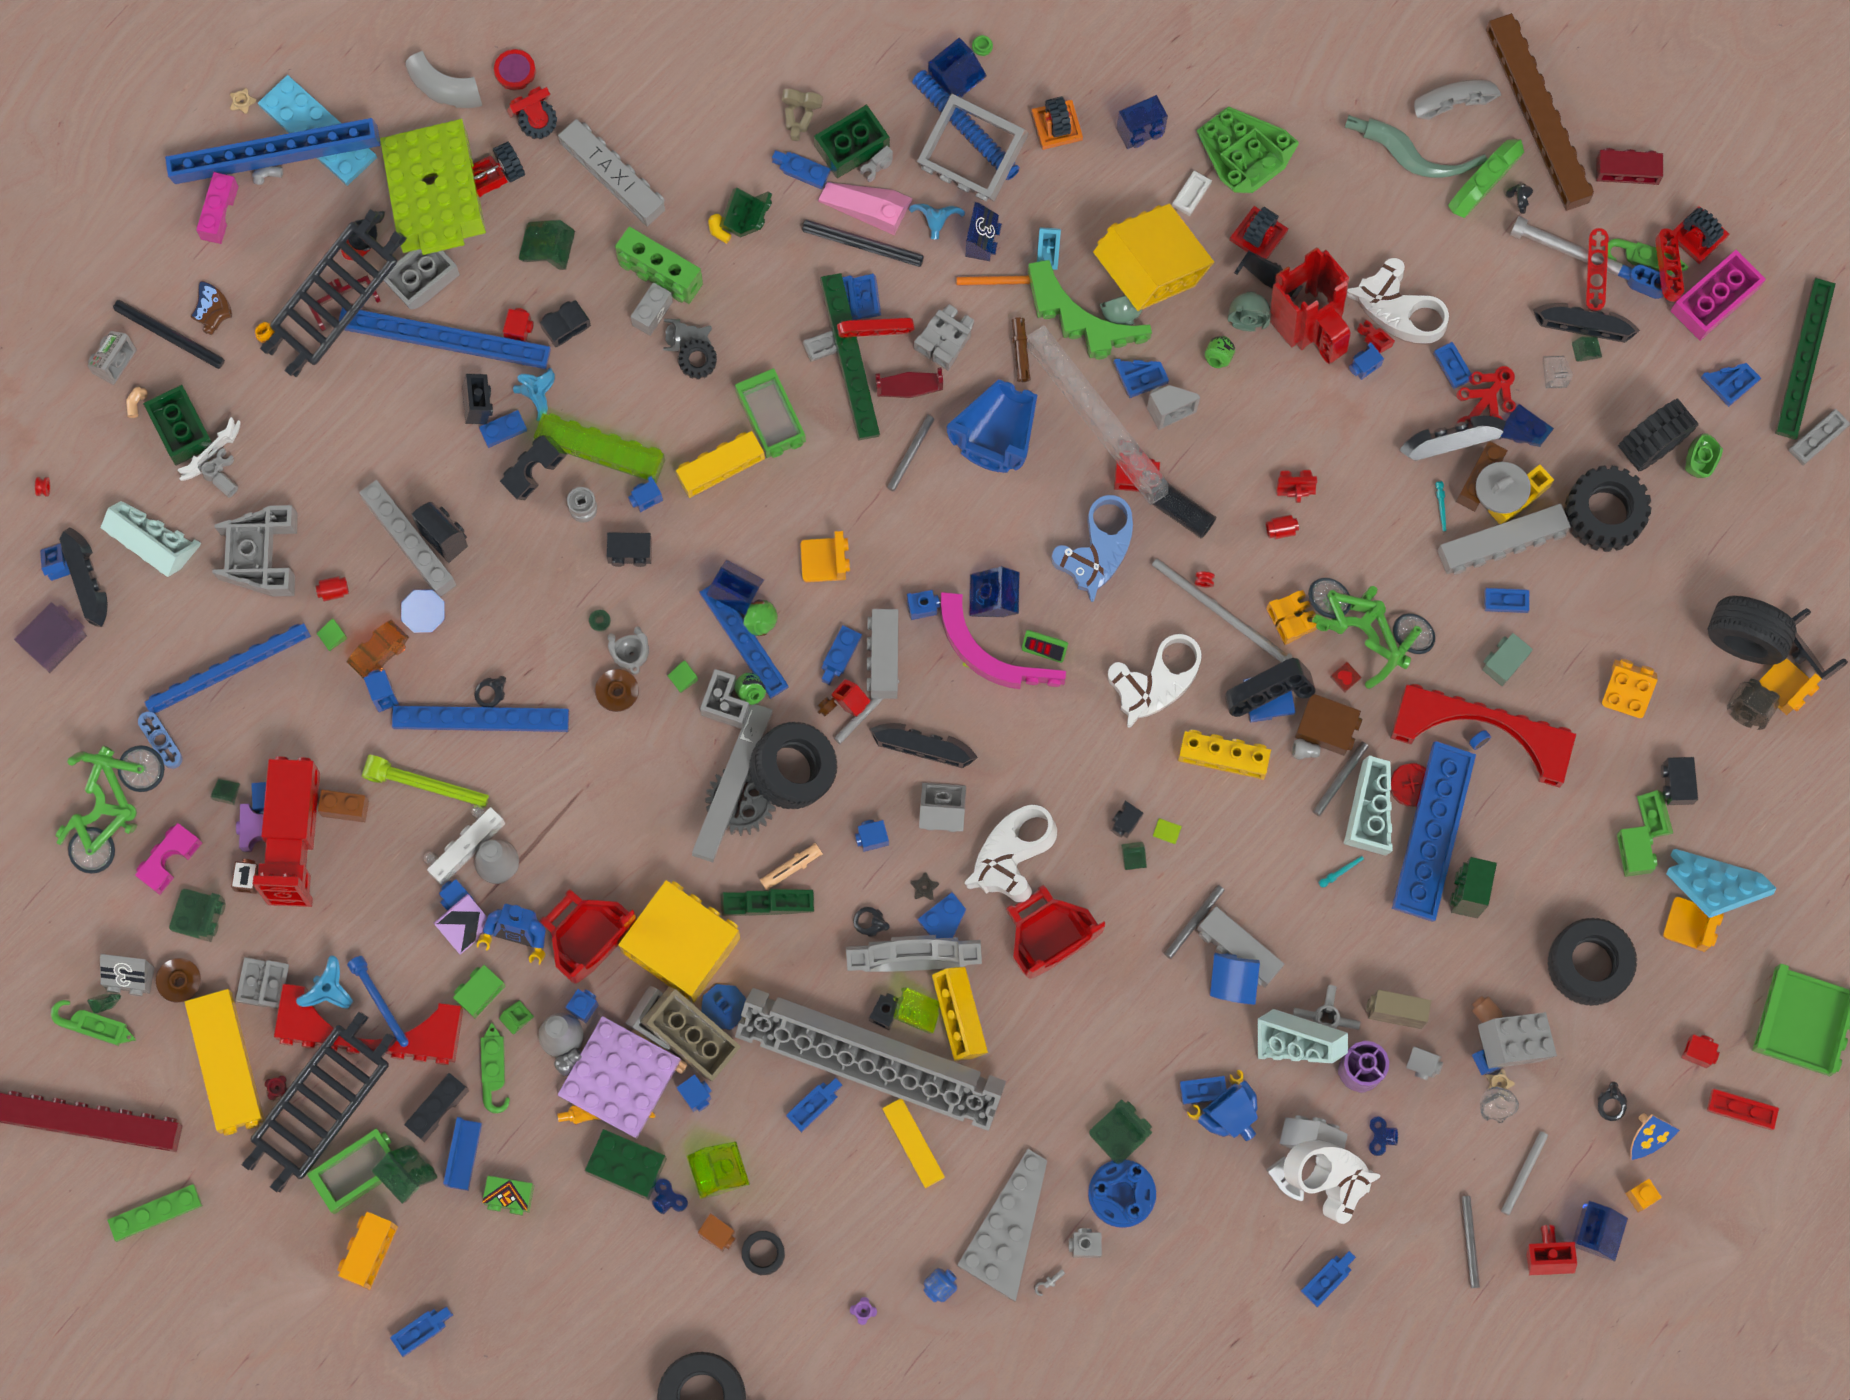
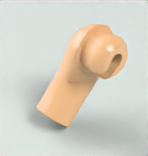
M134 388L126 399L127 417H138L137 403L140 399L145 400L147 398V390L145 388Z

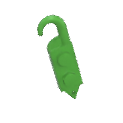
M1612 239L1608 242L1609 259L1617 261L1611 254L1612 247L1626 249V259L1632 265H1644L1659 272L1656 247L1623 239ZM1664 253L1666 258L1673 260L1670 254ZM1680 259L1681 266L1684 267L1682 271L1687 270L1689 267ZM1666 270L1668 275L1672 276L1673 272Z
M68 1000L58 1001L52 1007L51 1018L60 1027L116 1046L136 1041L135 1037L126 1028V1024L85 1010L77 1011L71 1020L60 1017L58 1010L63 1005H70Z
M491 1023L486 1034L481 1038L482 1092L484 1107L489 1112L498 1114L507 1109L510 1098L507 1097L505 1103L500 1107L492 1104V1092L501 1089L505 1084L504 1037L500 1036L493 1023Z

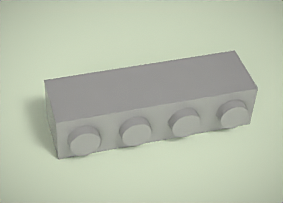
M872 609V617H868V630H872V637H867V650H872V657H867V670H871V678H867V691H871V698L897 699L898 609Z
M1218 907L1211 911L1197 929L1200 932L1198 935L1205 942H1212L1217 947L1216 951L1218 953L1237 955V958L1259 960L1260 967L1257 986L1262 985L1266 988L1284 966L1281 960Z

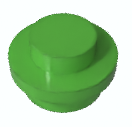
M981 35L973 40L972 49L975 54L986 56L991 53L993 43L989 37Z

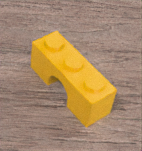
M1540 464L1527 474L1530 480L1531 491L1527 502L1520 509L1511 513H1496L1488 510L1490 515L1499 524L1509 522L1550 488L1554 479Z

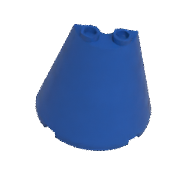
M998 379L947 425V434L953 446L957 444L961 448V454L965 458L987 470L1008 473L1009 469H1014L1015 471L1020 469L1027 458L1038 395L1030 390L1017 391L1012 383Z

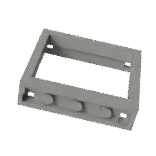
M951 94L917 162L922 166L921 170L931 175L935 172L940 175L939 179L949 184L953 181L958 184L957 187L967 193L972 190L977 193L976 197L986 202L988 199L995 201L1029 133L1025 129ZM955 108L967 112L1014 136L988 189L929 161Z

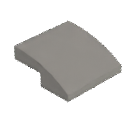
M245 957L235 1002L279 1008L282 986L286 983L289 964Z

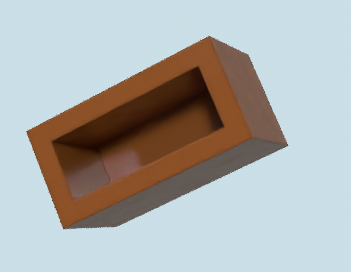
M321 790L318 812L322 817L365 823L369 800L365 795Z

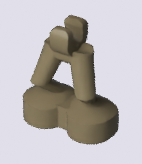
M784 89L781 100L788 105L785 108L786 128L791 130V140L799 141L801 132H806L814 114L812 110L821 108L823 97L812 92L802 93L794 89ZM802 106L805 109V114L800 123L795 122L793 110Z

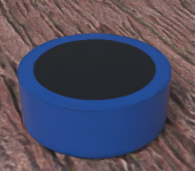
M1483 730L1476 734L1469 741V744L1474 750H1477L1491 739V735L1487 730Z

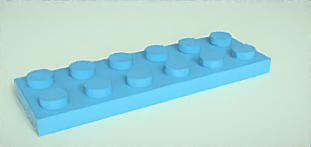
M288 75L258 102L259 107L288 133L342 124ZM367 148L319 157L317 159L348 186L377 159V156L371 149Z

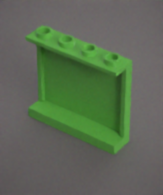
M1779 964L1775 967L1752 1051L1820 1074L1832 1076L1839 1072L1841 1068V1051L1846 1049L1848 1038L1845 1037L1847 1029L1850 1030V990L1788 970L1789 966Z

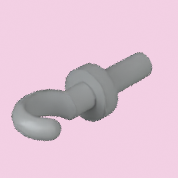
M1060 1270L1052 1278L1048 1276L1046 1278L1047 1282L1037 1283L1035 1286L1036 1294L1043 1296V1294L1038 1292V1287L1040 1285H1044L1046 1288L1054 1287L1056 1285L1055 1282L1066 1273Z

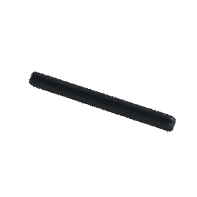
M805 220L803 223L802 231L918 267H921L924 261L923 255L813 221Z
M117 300L113 305V309L117 313L213 367L220 369L225 362L223 357L127 303Z

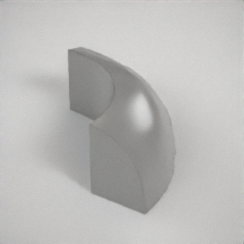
M423 51L415 53L407 59L405 65L411 80L430 99L442 105L443 103L453 105L456 108L482 106L474 77L454 78L440 73L428 62Z
M1465 80L1439 87L1418 97L1415 100L1414 108L1417 118L1430 120L1439 114L1452 110L1455 104L1465 102L1466 106L1486 105L1501 96L1498 87L1491 81Z

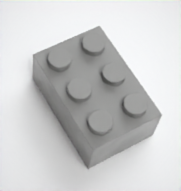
M1546 1012L1495 1018L1478 1025L1489 1069L1537 1063L1557 1056Z

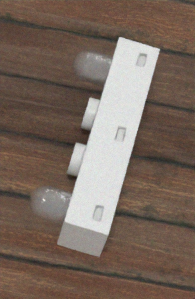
M474 805L471 809V814L477 821L472 826H466L460 833L461 837L456 842L451 841L445 847V852L440 857L431 851L424 854L423 860L429 866L427 871L441 886L478 851L483 843L489 841L505 825L503 818L491 807L486 811L481 805Z

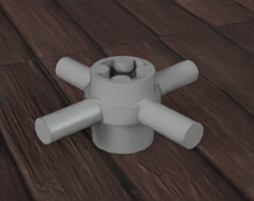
M1328 985L1325 1004L1315 1012L1294 1008L1293 1010L1294 1016L1313 1020V1022L1334 1029L1338 1026L1357 1030L1360 1028V1021L1340 1017L1338 1010L1333 1007L1337 989L1333 985ZM1324 1013L1329 1014L1328 1018L1333 1020L1332 1024L1321 1022L1320 1019L1324 1016Z

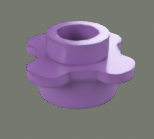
M862 1297L859 1303L850 1307V1313L857 1317L860 1325H865L870 1317L877 1315V1309L871 1306L867 1297Z

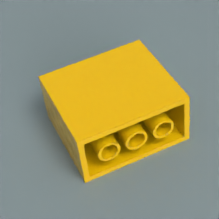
M1170 203L1162 207L1158 205L1149 212L1143 211L1135 218L1128 217L1120 224H1112L1107 229L1108 233L1097 242L1098 246L1093 251L1137 311L1195 287L1214 264V260Z
M665 880L618 946L623 955L669 987L676 989L694 1004L741 938L737 929L738 926L729 919L724 921L719 916L720 913L711 906L708 908L704 907L701 904L702 901L692 893L690 896L683 891L684 888L677 882L672 881L670 883Z

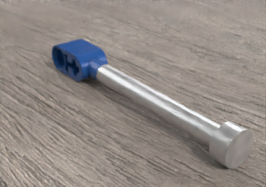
M1518 216L1510 234L1511 236L1518 239L1524 236L1587 263L1588 249L1527 224L1528 219ZM1595 253L1591 260L1593 264L1601 265L1604 257ZM1608 258L1607 272L1626 279L1628 286L1632 290L1654 299L1663 297L1662 289H1658L1654 285L1655 283L1661 285L1660 272L1644 265H1637L1631 268Z

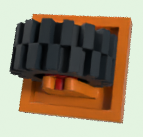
M1061 96L1046 100V104L1043 107L1032 109L1031 113L1042 150L1083 140L1072 100L1065 101Z

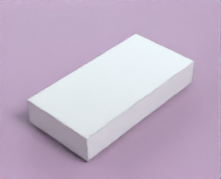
M1193 171L1172 203V207L1191 216L1211 185L1212 180Z

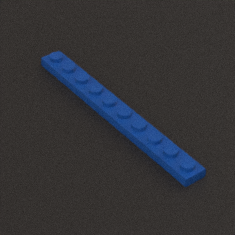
M343 307L341 309L339 322L347 313V311ZM359 310L344 329L345 331L542 369L547 368L551 352L549 346Z

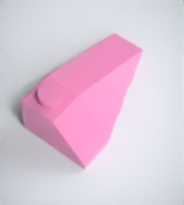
M827 182L818 202L895 235L912 202V198L889 189Z

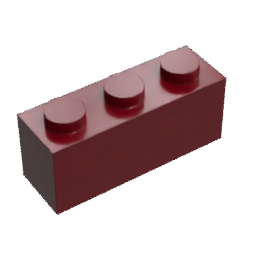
M1606 148L1600 150L1596 158L1597 182L1659 185L1663 178V153H1657L1653 150L1636 152L1633 149L1615 151L1613 148Z

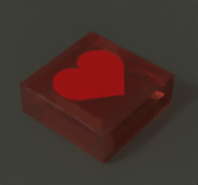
M1348 662L1330 676L1344 693L1362 678Z

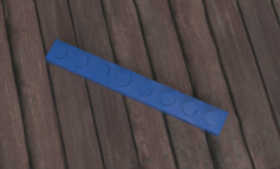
M304 623L293 625L287 632L281 635L275 634L267 642L255 644L248 649L249 651L243 654H234L229 657L228 661L222 664H214L209 667L208 671L202 674L196 673L182 684H173L166 692L151 695L149 700L144 703L149 712L156 714L311 637Z
M393 706L392 728L410 730L569 732V709Z

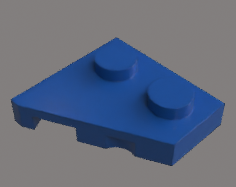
M1115 359L1113 362L1129 399L1169 383L1161 362H1144L1142 360L1130 362L1121 361V359Z
M1744 363L1734 368L1727 367L1717 372H1706L1701 376V379L1730 407L1757 384L1761 377L1747 363Z
M952 892L918 918L917 921L928 935H936V938H953L966 912V908Z

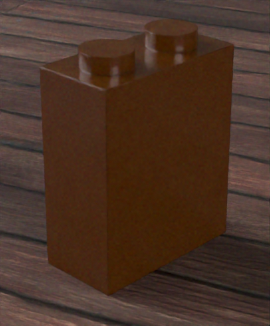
M1314 694L1309 697L1295 738L1303 739L1311 744H1317L1321 748L1345 756L1347 750L1351 751L1355 743V738H1352L1354 730L1359 731L1363 720L1359 718L1361 711Z

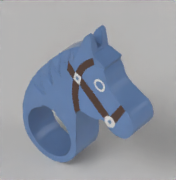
M1114 495L1100 497L1090 508L1088 530L1091 547L1071 550L1069 547L1061 545L1057 546L1052 554L1051 561L1053 566L1072 576L1078 585V589L1088 592L1091 602L1095 600L1097 589L1105 585L1119 568L1127 553L1132 537L1133 519L1131 509L1125 500ZM1111 504L1119 507L1124 512L1126 525L1117 534L1107 535L1106 532L1101 531L1095 525L1093 514L1100 506Z

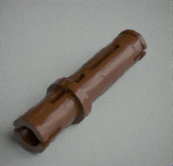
M1017 317L1011 320L1013 328L1012 343L1015 348L1017 382L1023 383L1031 380L1027 350L1029 339L1025 330V318Z

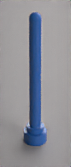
M363 956L353 958L348 962V968L352 974L360 977L397 1041L402 1047H406L409 1043L408 1039L367 973V962Z

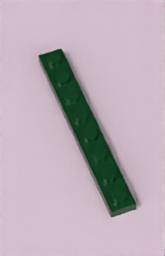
M842 273L822 276L820 283L858 441L879 437V427L857 337H839L837 324L853 321Z
M1818 278L1813 280L1775 431L1777 435L1794 440L1798 438L1836 283Z

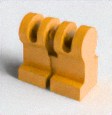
M1304 590L1297 591L1279 600H1273L1266 607L1274 625L1278 624L1276 629L1284 645L1317 630L1316 623L1308 621L1316 615L1314 610L1304 612L1311 606L1310 602H1298L1306 597ZM1302 613V615L1299 617L1295 616V614Z

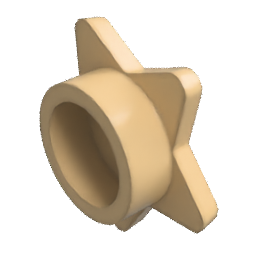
M247 88L236 93H230L233 100L230 107L232 111L240 109L243 113L247 114L249 106L256 103V99L249 96Z
M1504 1069L1497 1075H1486L1490 1083L1487 1090L1488 1094L1498 1093L1502 1098H1506L1507 1089L1515 1085L1513 1081L1507 1078Z

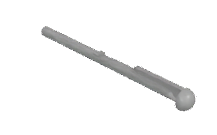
M1159 559L1153 562V567L1277 660L1283 662L1293 658L1291 653L1286 654L1253 628L1245 625L1217 604L1214 599L1209 598Z

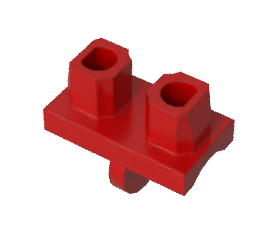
M1289 470L1281 471L1277 482V496L1295 497V502L1301 503V497L1316 495L1317 476H1313L1311 470L1300 471L1299 477H1292Z

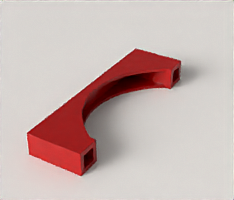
M1418 684L1406 685L1404 688L1390 739L1412 745L1415 738L1422 732L1445 722L1454 720L1485 722L1507 732L1523 746L1536 766L1540 776L1539 782L1558 788L1563 785L1576 738V733H1572L1569 728H1555L1545 721L1534 722L1529 720L1527 716L1519 714L1516 716L1510 715L1506 710L1500 708L1495 710L1486 708L1487 706L1483 703H1469L1459 696L1448 697L1438 690H1424Z
M283 984L274 1038L280 1041L279 1044L293 1046L294 1042L302 1043V1047L314 1049L316 1045H322L334 1028L318 1014L313 1005L302 1007L296 1003L298 997L309 991L305 986ZM439 1003L438 1009L428 1019L404 1033L409 1042L406 1047H402L396 1041L386 1054H390L391 1058L404 1060L406 1056L413 1057V1061L426 1062L427 1059L436 1060L435 1063L440 1065H449V1062L455 1063L463 1008L457 1005ZM340 1036L331 1046L336 1051L338 1048L346 1049L347 1053L360 1054L356 1048ZM358 1038L373 1051L376 1050L382 1039Z

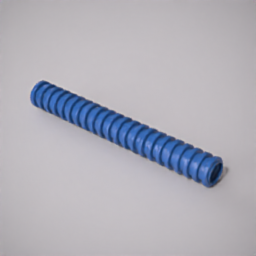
M926 70L918 72L913 78L912 84L917 85L916 88L921 90V93L925 94V97L930 99V102L934 103V106L940 112H943L950 98L947 92L944 93L945 90L940 88V84H936V80L932 79L931 75H927ZM955 108L949 120L952 121L951 124L956 126L957 130H961L960 133L965 135V138L969 139L971 144H974V148H978V152L982 153L983 157H987V161L991 162L993 167L996 166V170H998L1006 152L1002 151L1001 147H997L998 144L993 142L992 138H988L989 135L984 133V130L980 129L978 124H975V120H971V116L967 115V112ZM1015 162L1006 180L1012 179L1019 172L1020 167L1015 165Z

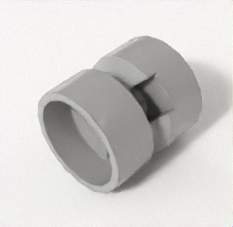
M577 487L568 494L567 504L573 519L584 523L591 521L596 516L597 503L591 490L585 487Z

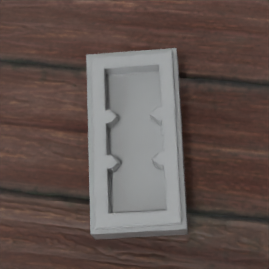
M832 331L803 341L810 362L837 353Z

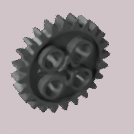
M750 771L745 781L748 785L744 792L745 801L741 802L739 816L734 818L738 810L737 801L727 829L730 828L731 835L736 830H739L740 836L743 835V830H747V833L751 835L752 828L759 832V824L766 827L767 822L765 818L772 820L770 812L776 811V807L771 805V802H768L767 799H764L763 795L759 794L756 797L749 795L751 790L757 788L754 786V782H752ZM715 775L717 783L710 781V786L713 789L706 790V793L711 796L705 798V802L708 804H712L722 779L720 775ZM708 805L706 807L707 812L709 811L711 805ZM750 809L755 813L752 817H745L743 815L744 811Z

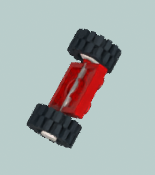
M509 141L493 148L498 163L490 155L473 164L474 167L472 169L479 198L494 189L500 188L508 183V181L511 183L525 176L523 166Z

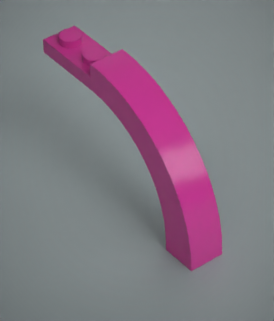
M941 592V617L946 636L959 658L975 673L995 684L1014 689L1021 688V681H1025L1028 685L1047 683L1051 687H1059L1060 684H1065L1066 671L1014 666L990 656L976 643L966 626L962 608L963 594Z

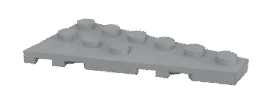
M1029 1149L1024 1154L957 1265L1014 1302H1016L1047 1165L1046 1159Z

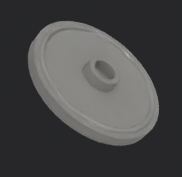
M1496 462L1488 465L1481 471L1476 482V494L1479 501L1487 509L1496 513H1511L1520 509L1527 502L1531 491L1530 480L1524 470L1509 462Z

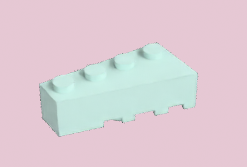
M1368 756L1362 761L1344 840L1345 845L1385 856L1393 851L1390 811L1392 810L1390 802V761L1373 756Z

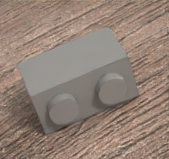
M653 282L630 316L632 326L651 336L673 303L672 293Z

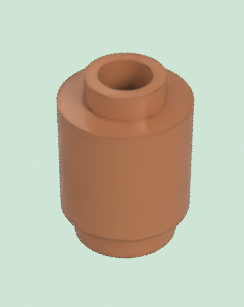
M1481 996L1472 1004L1475 1007L1472 1012L1482 1023L1504 1017L1502 1015L1503 1012L1489 996L1486 998Z

